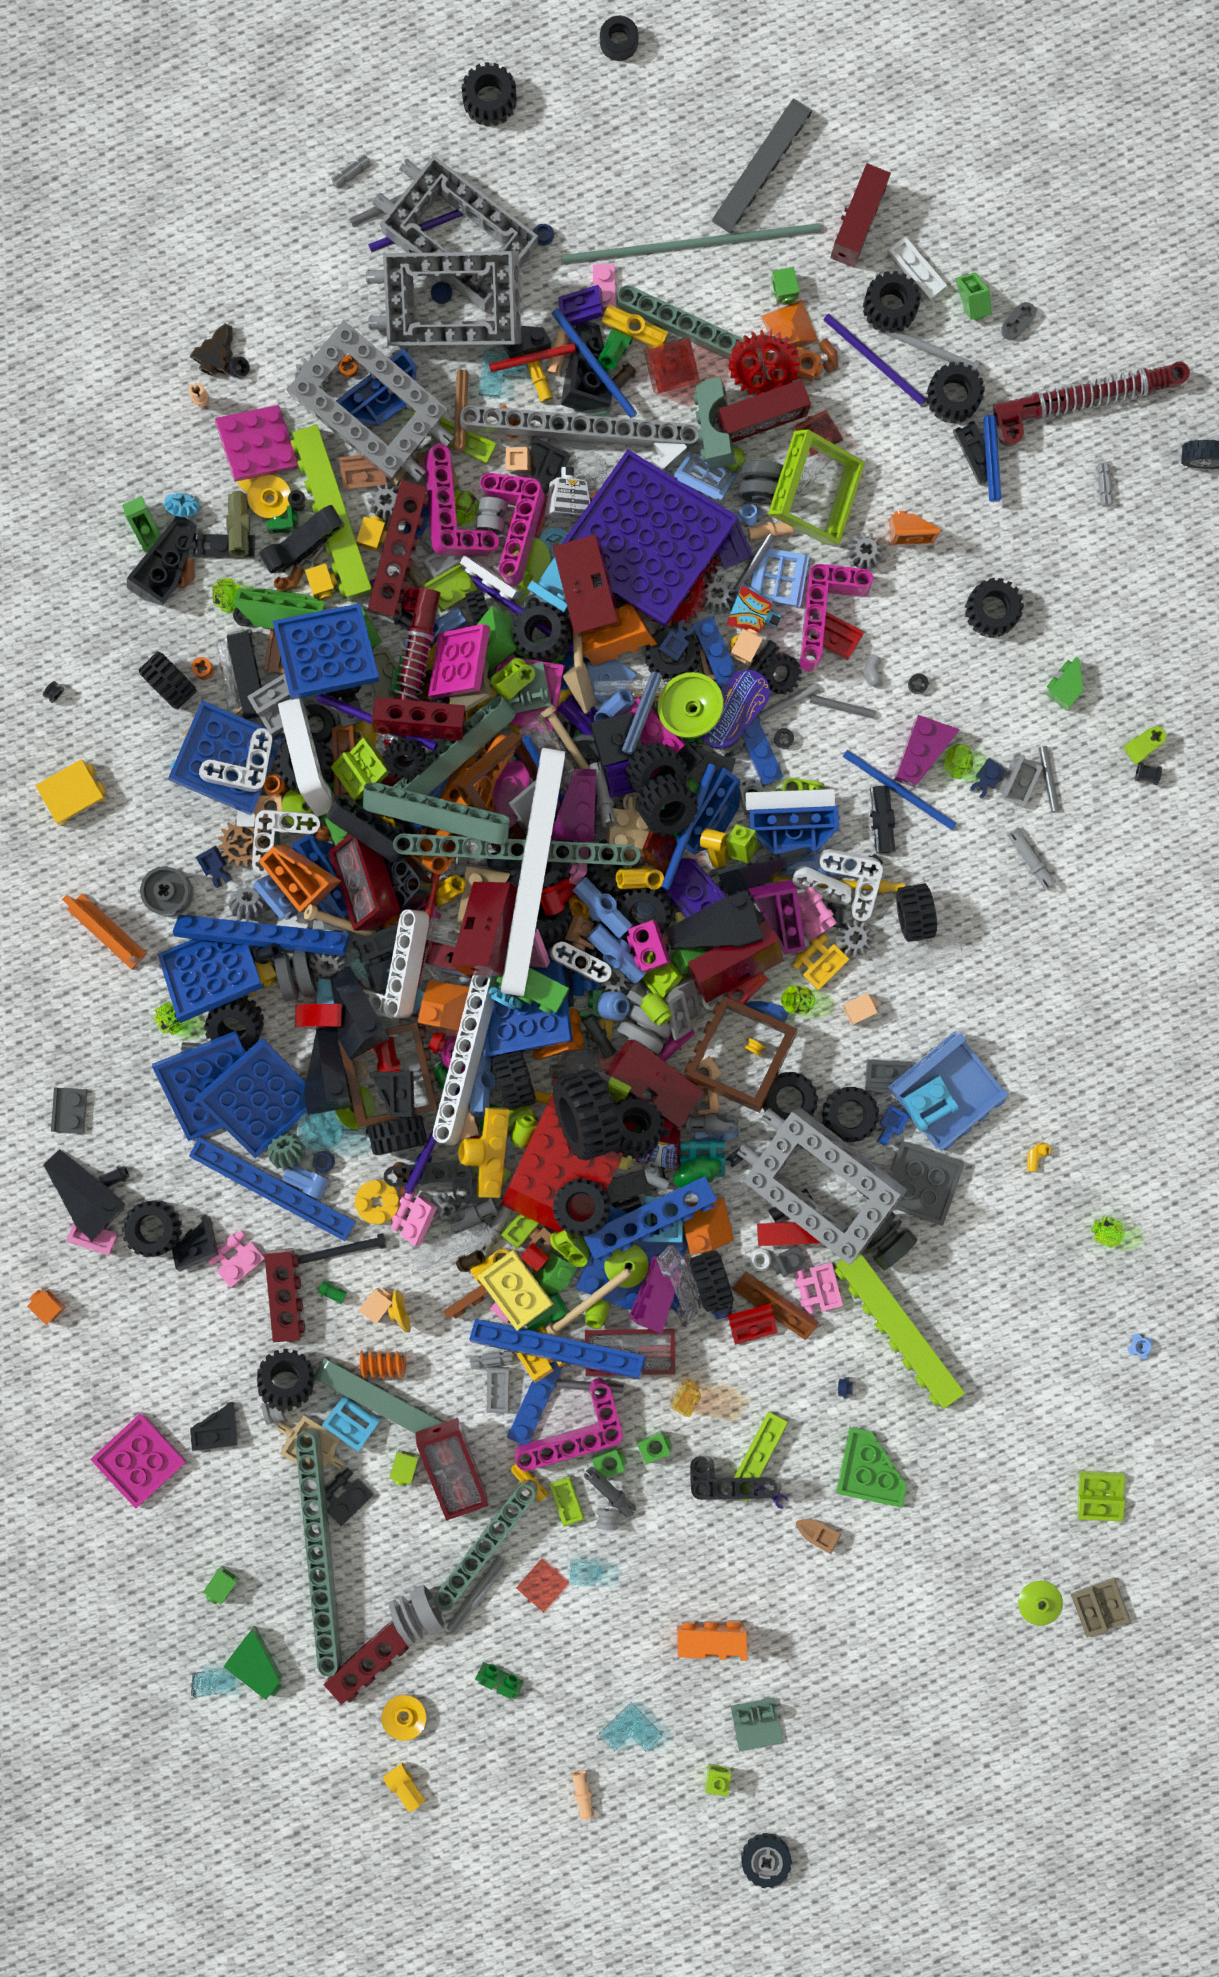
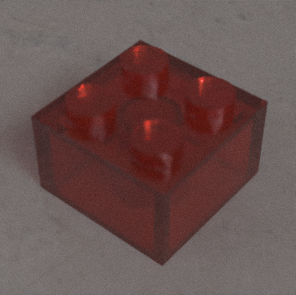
M684 337L643 349L654 393L659 394L700 382L690 338Z

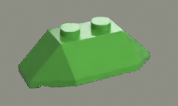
M266 588L238 589L233 600V604L254 626L263 627L264 629H274V620L323 611L326 604L325 601L318 600L310 595Z

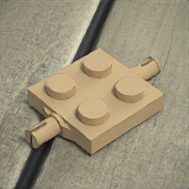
M633 796L628 797L627 809L613 808L616 825L608 828L607 844L636 846L640 851L641 859H650L653 832L648 828L636 810L637 797L633 798ZM606 848V853L613 854L611 849ZM627 849L624 852V859L631 862L635 858V853L633 850ZM623 865V868H632V865Z
M304 1414L298 1425L293 1427V1429L282 1421L276 1430L287 1436L286 1444L279 1454L297 1464L296 1438L305 1428L309 1427L316 1429L320 1434L323 1468L330 1463L341 1470L345 1464L344 1461L334 1456L336 1447L341 1440L321 1427L320 1423ZM304 1435V1442L311 1445L312 1438ZM308 1457L305 1459L308 1466H315L313 1459Z

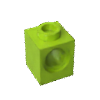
M737 824L726 838L729 857L745 863L750 862L759 848L756 831Z
M398 1450L389 1479L394 1480L393 1483L396 1485H411L420 1455Z
M708 1764L704 1786L705 1793L728 1797L732 1775L730 1767Z

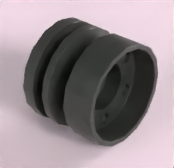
M893 1211L865 1249L867 1253L875 1249L879 1250L873 1260L883 1270L890 1268L899 1261L918 1240L908 1228L899 1233L896 1231L902 1221L898 1219L890 1224L896 1216Z

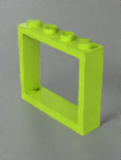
M808 429L794 431L768 515L823 544L840 545L847 520L850 516L853 500L857 493L858 484L863 475L865 461ZM810 447L845 466L825 532L790 513Z

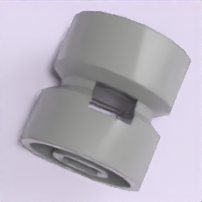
M481 497L478 509L481 515L477 516L476 530L488 531V528H492L496 535L504 534L505 520L503 517L507 514L508 502L495 497Z

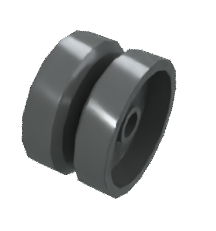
M762 460L744 462L741 467V478L745 481L739 484L738 497L752 503L771 505L783 465Z
M168 866L156 867L149 871L142 879L140 886V896L144 905L152 912L165 917H174L185 912L191 905L194 896L193 886L189 878L179 870ZM166 889H168L169 892L168 896L165 895Z
M294 950L293 963L286 952L274 958L276 976L285 1002L297 1000L299 988L304 997L317 995L316 980L313 968L309 966L310 958L308 952Z

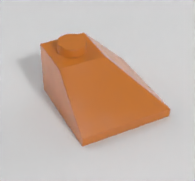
M802 300L761 316L767 332L772 330V336H776L780 332L781 339L788 337V344L794 342V350L797 347L818 341Z
M896 511L894 514H891L889 519L890 545L934 543L940 534V528L914 513L908 514L907 511Z
M429 980L422 999L418 1023L459 1031L469 987Z
M724 1197L717 1198V1201L713 1202L715 1207L705 1212L699 1209L693 1212L695 1217L683 1222L690 1255L712 1251L734 1241ZM698 1203L690 1204V1205H687V1206H689V1207H694V1206H696Z

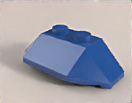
M403 348L390 360L413 380H416L417 366ZM371 374L336 400L361 423L373 426H380L406 406L394 393L391 395L388 392L389 389L380 381L374 380Z
M721 768L714 773L685 849L694 855L707 850L700 846V838L704 829L709 828L724 833L739 809L740 779L726 768ZM681 833L677 834V843L680 839Z
M838 806L749 810L750 829L756 831L757 840L772 854H780L803 847H811L812 852H818L839 829Z
M309 834L292 843L293 850L337 878L329 851L335 845L327 841H319L313 834ZM338 884L318 903V906L327 913L342 918L348 915L340 885Z

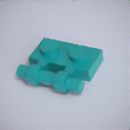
M709 1139V1141L696 1142V1140L680 1142V1151H689V1154L680 1155V1167L685 1162L692 1161L697 1157L715 1158L721 1162V1171L715 1177H725V1153H717V1150H725V1141ZM709 1150V1154H696V1151Z

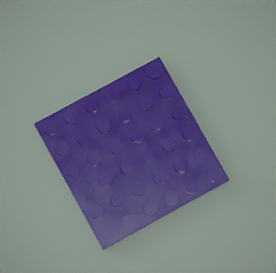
M627 449L562 544L596 534L601 541L614 595L663 626H666L737 523L738 516ZM595 577V583L603 586L602 577Z

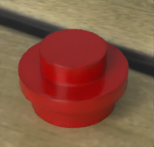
M442 1032L440 1034L434 1033L428 1049L433 1050L434 1054L444 1050L447 1039H444L445 1034Z

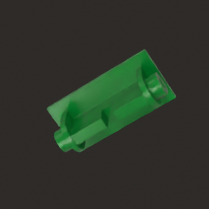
M485 1662L482 1663L475 1680L479 1681L478 1684L491 1690L495 1684L499 1687L496 1692L508 1699H516L523 1684V1681L516 1675L508 1674L500 1670L496 1665Z

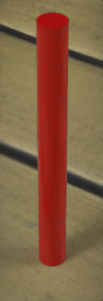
M575 344L563 345L491 363L489 368L492 373L576 352Z

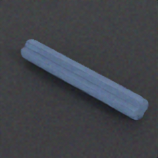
M651 672L622 748L624 753L632 755L635 751L662 679L660 673Z

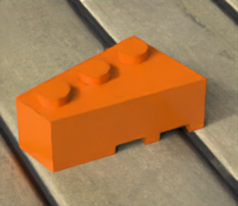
M628 603L618 608L622 625L582 636V651L594 666L619 658V654L628 651L636 652L639 647L648 644L650 646L657 645L642 615L636 608Z
M286 844L273 846L259 860V863L299 912H304L309 904L316 906L341 882V880Z
M738 1620L726 1621V1624H718L717 1621H705L704 1625H695L693 1621H684L682 1625H677L678 1657L706 1659L707 1656H719L720 1660H727V1656H740V1661H747V1633L745 1626L740 1624Z

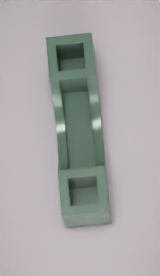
M721 377L695 383L696 392H693L695 405L699 407V411H696V418L698 424H701V430H698L700 442L704 445V449H701L702 460L707 462L710 470L736 464L734 446L729 434L721 433L714 429V422L718 416L719 409L728 406L724 383Z

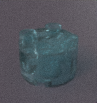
M335 1110L307 1115L306 1111L299 1120L297 1133L300 1141L307 1148L314 1151H326L334 1148L341 1142L345 1126L341 1123L340 1117L335 1113Z

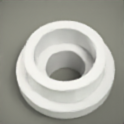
M756 1249L750 1254L749 1263L754 1270L765 1271L771 1265L772 1259L766 1250ZM758 1256L764 1257L763 1264L756 1262Z

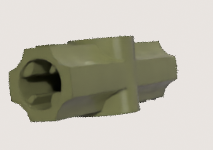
M233 491L231 494H228V515H226L227 534H229V554L235 558H243L245 555H248L250 517L248 514L247 494L241 491Z

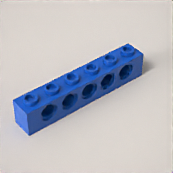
M704 1176L605 1224L595 1234L583 1237L594 1260L599 1258L602 1262L612 1257V1251L618 1248L622 1252L633 1247L632 1242L639 1238L643 1242L653 1237L652 1232L661 1229L664 1232L674 1227L672 1222L678 1219L684 1222L695 1217L693 1212L699 1209L705 1212L715 1207L713 1202L717 1201ZM688 1194H695L698 1197V1204L696 1206L689 1207L686 1205L685 1198ZM672 1203L678 1207V1213L674 1217H669L665 1213V1207L668 1204ZM649 1213L655 1214L658 1218L657 1224L653 1227L647 1226L645 1223V1216ZM628 1223H633L637 1227V1233L632 1237L627 1236L624 1231ZM613 1233L616 1235L617 1242L614 1246L605 1244L604 1237L606 1234Z

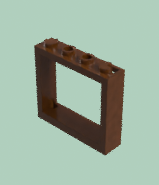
M511 732L453 781L466 804L469 803L471 807L488 811L473 785L514 749L533 782L537 779L538 768L522 741L523 735ZM518 822L509 828L508 839L523 840L527 837ZM490 843L493 850L500 852L499 844ZM518 843L513 844V845L511 846V850H512Z
M724 996L721 1002L717 1001L712 1012L715 1016L712 1022L708 1021L703 1030L705 1037L703 1041L699 1040L694 1049L696 1055L693 1061H688L684 1072L687 1073L686 1078L692 1083L760 1113L797 1035V1028ZM726 1009L785 1034L755 1098L697 1072Z
M418 1022L385 1029L388 1036L412 1031L429 1102L427 1105L414 1107V1113L417 1115L437 1110L438 1104L441 1102L439 1091H434L433 1087L436 1077L434 1069H429L428 1061L431 1060V1055L428 1047H424L423 1039H426V1033L423 1025L420 1026ZM338 1040L358 1128L403 1118L390 1117L389 1113L370 1118L367 1117L354 1059L350 1061Z

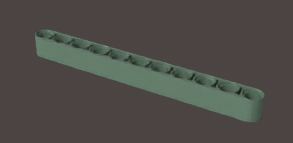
M400 834L396 836L393 842L395 851L403 855L523 860L526 840L508 839L506 843L499 844L501 848L499 854L492 855L488 851L490 842L471 837ZM400 838H407L409 840L410 847L408 850L402 851L398 849L397 841ZM421 840H431L433 844L431 851L424 852L421 850ZM452 840L455 843V850L452 853H446L443 850L442 845L444 841ZM474 841L477 843L478 850L475 854H469L466 851L465 846L467 842ZM550 841L547 862L628 866L636 864L640 860L641 855L639 849L633 845ZM515 843L523 847V853L520 856H514L511 853V846ZM561 845L565 846L568 850L567 856L563 859L556 855V849ZM581 847H587L590 850V856L586 860L581 859L579 856ZM604 848L611 849L613 853L609 861L601 857V852ZM627 849H631L635 853V858L631 862L624 859V852Z
M309 1427L305 1428L297 1436L295 1444L317 1668L321 1675L329 1677L334 1675L340 1667L342 1654L321 1440L319 1432ZM304 1435L312 1438L311 1445L304 1442ZM307 1457L313 1459L314 1467L306 1464L305 1459ZM308 1480H313L317 1485V1489L310 1488ZM310 1503H316L319 1511L312 1510ZM312 1525L319 1526L321 1533H315ZM318 1547L322 1549L324 1553L323 1556L317 1555L314 1551V1548ZM316 1570H322L326 1578L319 1577ZM319 1592L325 1593L328 1600H322L319 1597ZM321 1615H327L330 1622H324L321 1619ZM323 1637L330 1638L332 1640V1644H326L323 1641ZM329 1659L333 1661L335 1666L329 1667L326 1664L325 1660Z

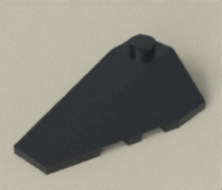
M589 321L576 325L575 331L598 360L604 349L600 326ZM575 346L576 352L570 353L561 405L578 411L610 407L612 393Z
M176 516L127 577V589L145 601L164 605L177 589L197 525L186 517Z
M803 847L777 854L775 858L773 856L760 858L753 864L752 862L740 863L719 869L717 874L726 892L731 896L736 894V889L749 891V888L763 886L810 854L812 849L811 847Z
M748 891L725 897L665 929L671 950L698 949L700 946L720 948L724 945H733L735 948L763 941Z
M348 966L330 976L334 1004H342L341 1027H338L339 1041L351 1061L390 1038L351 967Z
M338 1027L316 1029L304 1090L307 1115L352 1107L348 1081L338 1042Z
M60 1149L43 1164L75 1227L91 1242L124 1210L125 1203Z

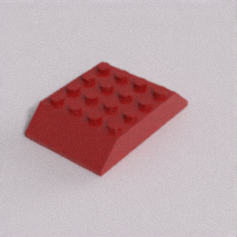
M552 1094L501 1205L550 1229L561 1232L564 1229L558 1225L552 1210V1205H554L553 1198L558 1193L557 1190L564 1186V1183L567 1181L585 1178L598 1183L606 1191L623 1154H617L613 1151L587 1161L578 1159L573 1154L572 1149L569 1148L567 1140L563 1136V1131L555 1111L554 1095ZM634 1122L623 1123L631 1132H634L637 1127V1123ZM577 1194L569 1202V1213L574 1219L585 1221L594 1214L595 1203L589 1195Z

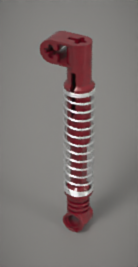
M1175 362L1172 365L1149 370L1147 368H1140L1137 370L1135 377L1130 370L1128 379L1121 372L1119 381L1116 375L1113 374L1112 382L1110 383L1108 377L1105 376L1104 384H1101L1099 378H1096V386H1092V382L1088 380L1086 384L1079 382V385L1074 386L1072 383L1071 387L1068 388L1063 385L1062 389L1059 390L1055 387L1054 391L1046 389V393L1036 391L1028 397L993 404V415L996 416L998 439L1004 446L1011 447L1016 445L1024 435L1022 420L1036 418L1037 420L1045 419V417L1049 418L1051 414L1057 416L1059 412L1062 414H1066L1068 410L1074 412L1076 408L1082 411L1084 407L1090 409L1092 405L1099 407L1101 402L1107 405L1109 400L1115 403L1117 399L1124 401L1127 397L1130 400L1134 395L1140 398L1141 396L1150 395L1155 390L1176 388L1189 378L1190 369L1183 362ZM1173 370H1176V371L1179 372V374H1180V379H1179V380H1177V379H1175V378L1173 377V375H1172V371H1173ZM1133 392L1132 397H1128L1127 393ZM1125 394L1123 399H1120L1118 395ZM1116 395L1115 401H1112L1110 397ZM1108 397L1107 402L1104 403L1102 398ZM1100 399L1099 404L1096 405L1094 403L1095 400ZM1015 422L1013 427L1003 428V424ZM1007 432L1015 433V436L1013 438L1010 435L1007 436Z
M410 588L403 596V609L414 614L411 626L408 627L406 633L408 639H405L407 647L403 648L406 650L405 656H401L404 659L403 665H399L402 667L401 673H398L400 679L399 682H396L401 687V691L394 690V692L400 693L399 699L413 701L417 699L421 701L415 695L423 693L420 688L424 685L422 678L426 677L424 669L428 668L426 661L430 660L427 655L432 651L429 646L433 643L435 636L433 627L441 595L439 591L429 588ZM385 734V738L383 740V743L385 744V749L387 748L388 743H391V740L395 739L396 741H398V737L400 736L396 734ZM405 755L397 756L401 760L406 758ZM389 774L380 784L394 786L400 778H397V774L394 776Z

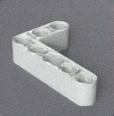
M301 698L278 703L299 791L317 817L327 814L335 796L322 777L304 703Z
M404 910L400 915L386 993L363 989L377 1015L404 1019L412 1015L429 927V916L424 911Z

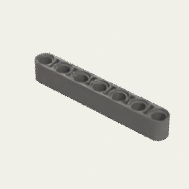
M795 98L792 99L716 212L712 221L714 224L732 234L734 225H738L745 214L744 211L747 206L750 207L757 197V191L759 188H763L769 179L767 178L769 173L775 170L780 162L781 155L787 152L792 144L793 137L799 134L804 126V121L811 116L812 109Z

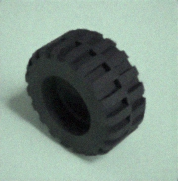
M587 1068L559 1077L553 1085V1101L563 1136L566 1138L573 1154L578 1159L587 1161L615 1151L621 1143L620 1121L618 1120L617 1109L613 1103L614 1100L602 1076H599L597 1071Z

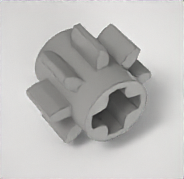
M445 1192L442 1195H435L431 1200V1203L437 1206L434 1218H438L441 1222L455 1214L457 1210L453 1205L456 1203V1200Z

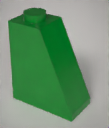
M253 1626L223 1667L267 1700L270 1694L274 1697L282 1687L279 1683L282 1675L258 1629Z

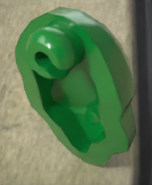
M697 1157L692 1161L682 1164L674 1175L673 1181L679 1188L704 1176L708 1183L713 1182L715 1176L721 1171V1162L715 1158Z

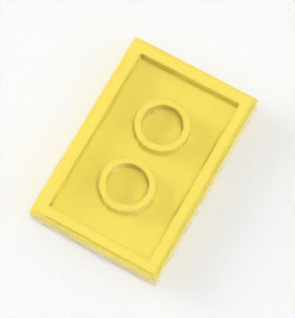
M514 1249L477 1275L478 1279L517 1331L553 1305L552 1300Z

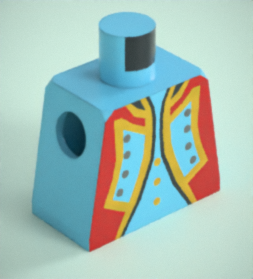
M742 583L726 625L761 632L765 623L777 627L782 615L770 611L773 604L771 599Z

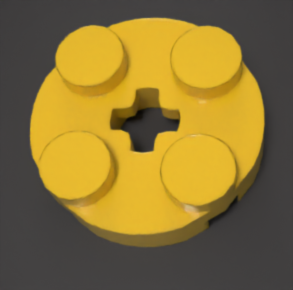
M384 1180L366 1182L356 1193L355 1208L359 1216L366 1222L382 1224L391 1220L394 1213H397L399 1209L398 1192L394 1186L388 1185ZM373 1196L375 1198L382 1197V1207L377 1206L373 1208V1201L371 1200Z

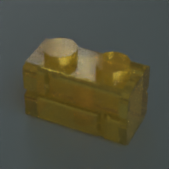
M689 1378L686 1381L680 1380L676 1387V1392L672 1394L669 1400L671 1408L685 1417H690L695 1409L694 1405H697L702 1397L699 1391V1384Z

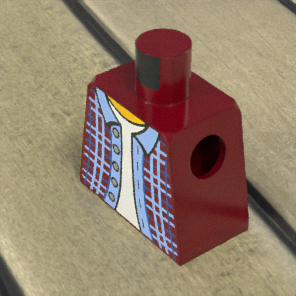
M431 942L425 961L426 964L448 975L472 978L473 975H465L451 965L455 947Z
M664 1120V1130L657 1147L654 1148L651 1154L647 1153L646 1157L641 1158L638 1155L636 1162L646 1164L649 1161H655L659 1167L678 1170L681 1153V1131L677 1128H672L673 1124L670 1121Z

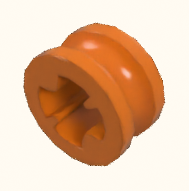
M344 356L339 366L340 373L347 378L353 377L358 373L359 367L352 361L351 356ZM349 362H352V367H354V369H349L348 372H346L345 367L343 365H348Z

